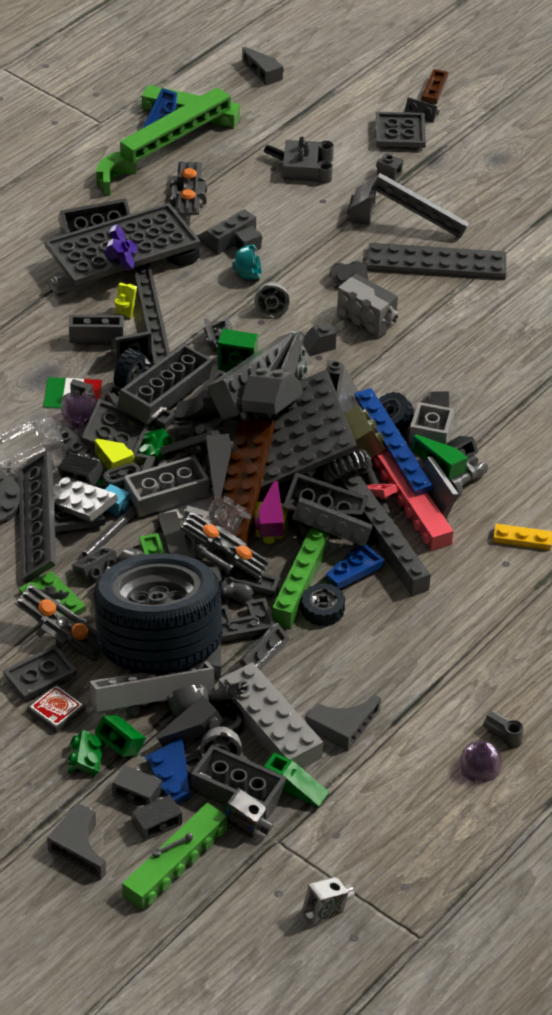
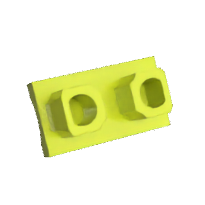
M123 283L118 284L117 298L114 301L115 314L125 315L128 318L133 317L137 286Z

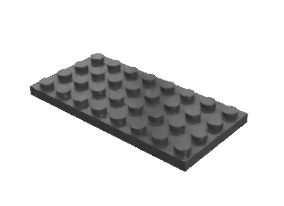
M170 203L45 240L46 249L74 286L125 270L121 265L120 259L109 261L104 254L108 241L112 240L110 229L116 224L123 230L126 240H132L138 247L137 254L132 256L135 262L134 267L201 246L199 238Z

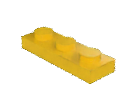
M495 524L493 543L551 550L552 531Z

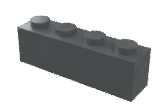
M302 497L299 498L292 517L294 520L364 547L372 530V524Z

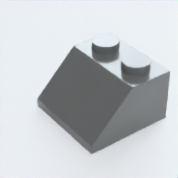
M373 177L357 187L355 194L351 195V205H348L347 215H350V222L370 225L376 201V191L371 188L377 177Z
M151 331L111 339V354L115 364L117 365L121 355L128 348L145 354L147 359L151 361Z

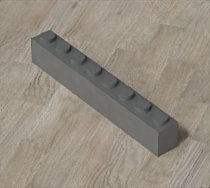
M357 473L342 478L340 488L369 497L363 514L354 516L359 520L372 524L369 537L410 595L415 596L429 591L431 574L360 475Z

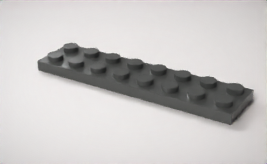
M369 243L367 270L506 279L507 252Z
M48 451L43 452L18 469L21 495L19 503L21 579L26 583L56 565L52 454Z

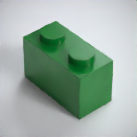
M118 715L102 716L94 732L96 736L122 757L138 755L146 740L145 736Z

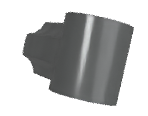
M492 711L487 714L483 722L485 728L504 738L505 744L509 747L515 748L522 744L523 724L520 721L508 720Z

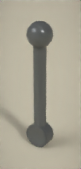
M187 833L185 837L160 849L154 848L152 850L153 857H160L162 852L185 841H192L193 834Z

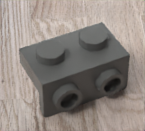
M366 262L335 263L330 268L334 288L342 285L354 274H358L368 280Z
M228 317L212 324L208 318L204 319L205 326L203 329L208 336L206 338L207 344L210 348L213 347L216 353H218V341L222 329L232 330Z

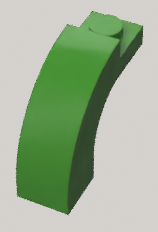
M120 151L106 156L97 166V185H100V189H104V195H111L110 182L114 177L121 174H136V163L133 164L121 156Z

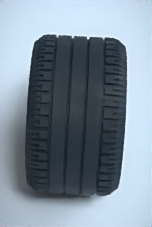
M168 553L132 557L110 567L95 584L93 598L98 646L105 657L124 669L155 674L184 670L207 659L218 648L222 640L221 588L218 577L208 566L194 558Z

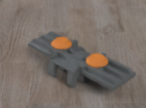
M178 162L177 180L170 182L171 198L169 203L172 207H176L175 210L179 215H199L200 199L203 205L207 203V183L205 179L201 178L202 162Z
M190 512L180 528L203 544V548L198 556H203L225 570L224 573L227 575L235 565L260 580L269 565L267 559L248 548L244 541L222 527L212 525L195 513ZM215 548L227 553L225 561L211 552Z
M30 584L15 605L42 624L36 634L39 637H42L45 633L51 635L56 639L55 645L59 650L65 642H68L94 661L101 652L97 643L96 630L86 624L87 620L85 618H80L62 605L59 599L54 601Z

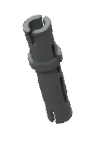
M245 680L235 684L229 683L224 688L208 693L209 702L213 704L227 699L233 700L239 695L247 693L249 691V684L242 686L247 683Z

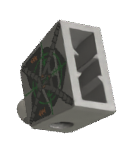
M335 877L311 883L308 885L301 913L312 927H316L341 914L344 911L346 900L354 897V889L350 884L343 886L339 879Z

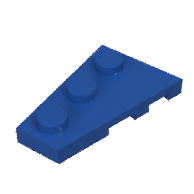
M164 88L161 89L143 128L176 110L178 98L176 92Z
M358 544V548L355 551L351 550L344 561H339L326 573V580L334 587L340 589L385 566V559L369 546L365 545L364 547Z
M182 737L145 756L154 775L162 780V789L166 796L171 795L176 804L191 797L184 750L185 745Z

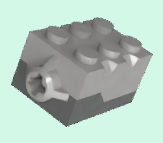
M354 274L338 287L337 315L345 319L351 318L355 325L359 327L365 326L369 333L380 337L398 320V296L364 277Z

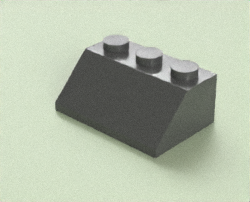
M244 209L196 236L203 245L220 255L235 246V232L251 226L256 229V216Z

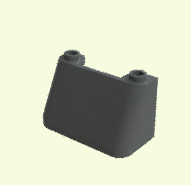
M327 360L326 369L345 413L358 405L354 393L359 391L341 362Z

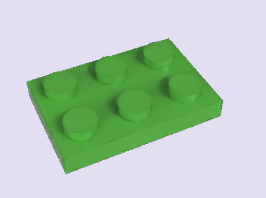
M53 571L19 588V593L22 595L30 584L39 589H44V586H54L57 592L59 590L69 592L65 599L60 600L62 605L76 615L86 611V605Z

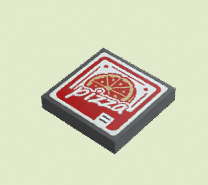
M58 684L53 685L27 706V711L56 733L86 710V704Z

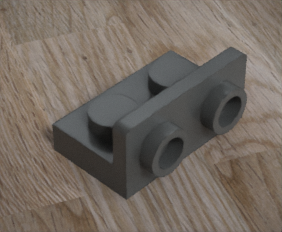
M101 547L71 565L75 572L84 574L87 584L91 585L98 581L107 567L117 564L118 558L115 550Z

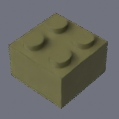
M356 405L344 413L359 450H366L371 459L386 450L383 445L385 440L381 433L378 432L376 423L371 419L366 409L362 411L359 405Z

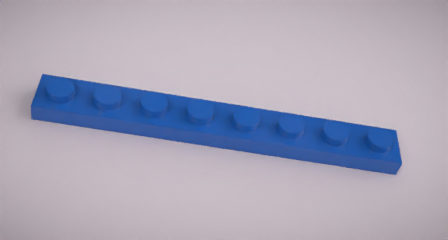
M368 388L354 393L355 400L362 411L366 409L371 419L376 423L378 432L381 433L385 440L383 442L384 447L414 495L417 496L432 491V483L373 389Z

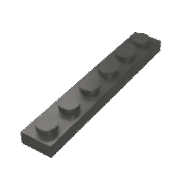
M379 173L371 188L458 238L462 237L469 225L463 219Z

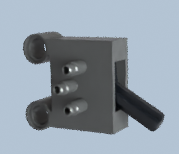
M301 136L299 140H285V151L270 145L265 146L264 153L284 161L283 180L318 181L321 183L332 181L333 165L331 161H333L334 144L331 141H304L305 138Z

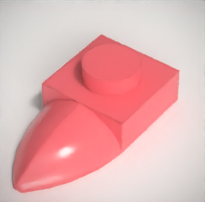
M396 484L367 485L373 495L381 500L388 499L391 494L397 492Z

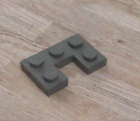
M266 598L246 601L249 616L236 619L231 618L227 605L221 606L223 625L221 642L265 634L275 624Z

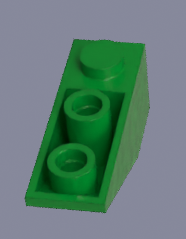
M275 752L264 766V768L286 777L283 792L319 808L329 794L325 787L294 761Z

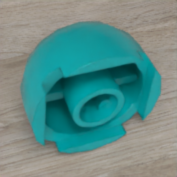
M248 245L239 249L235 255V261H232L233 270L237 271L239 276L246 280L261 278L258 274H262L259 255H255L254 251H258L255 245Z

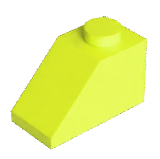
M103 439L95 440V454L108 470L127 463H133L134 454L132 450H128L124 443Z

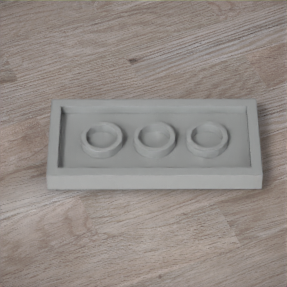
M67 476L53 486L55 509L90 522L118 501L115 493Z

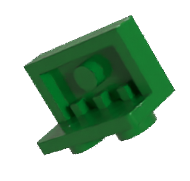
M164 428L145 433L138 454L155 456L157 463L167 459L169 454H162L160 447L172 444L171 436L167 434Z
M82 730L77 736L74 735L69 744L71 751L67 758V772L72 773L78 768L96 776L100 770L104 741L85 730Z

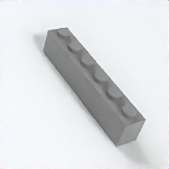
M203 661L193 667L176 672L157 674L139 672L90 681L91 705L97 712L105 713L111 709H127L130 706H143L156 701L166 702L168 695L170 698L174 696L173 691L189 685H195L196 688H201V685H204L207 692L215 691L214 668L208 661Z

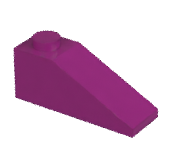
M278 481L273 482L258 510V518H255V529L259 530L260 537L283 536L284 521Z

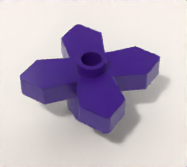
M116 224L110 229L112 240L108 241L104 254L109 261L120 259L121 265L126 271L134 268L135 262L132 256L137 254L138 247L132 240H126L123 230Z

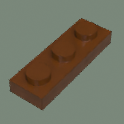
M433 69L422 94L421 101L429 104L438 103L449 72Z

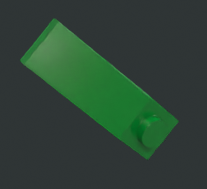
M417 434L413 436L411 451L424 461L427 457H433L448 480L466 472L468 457L459 450Z

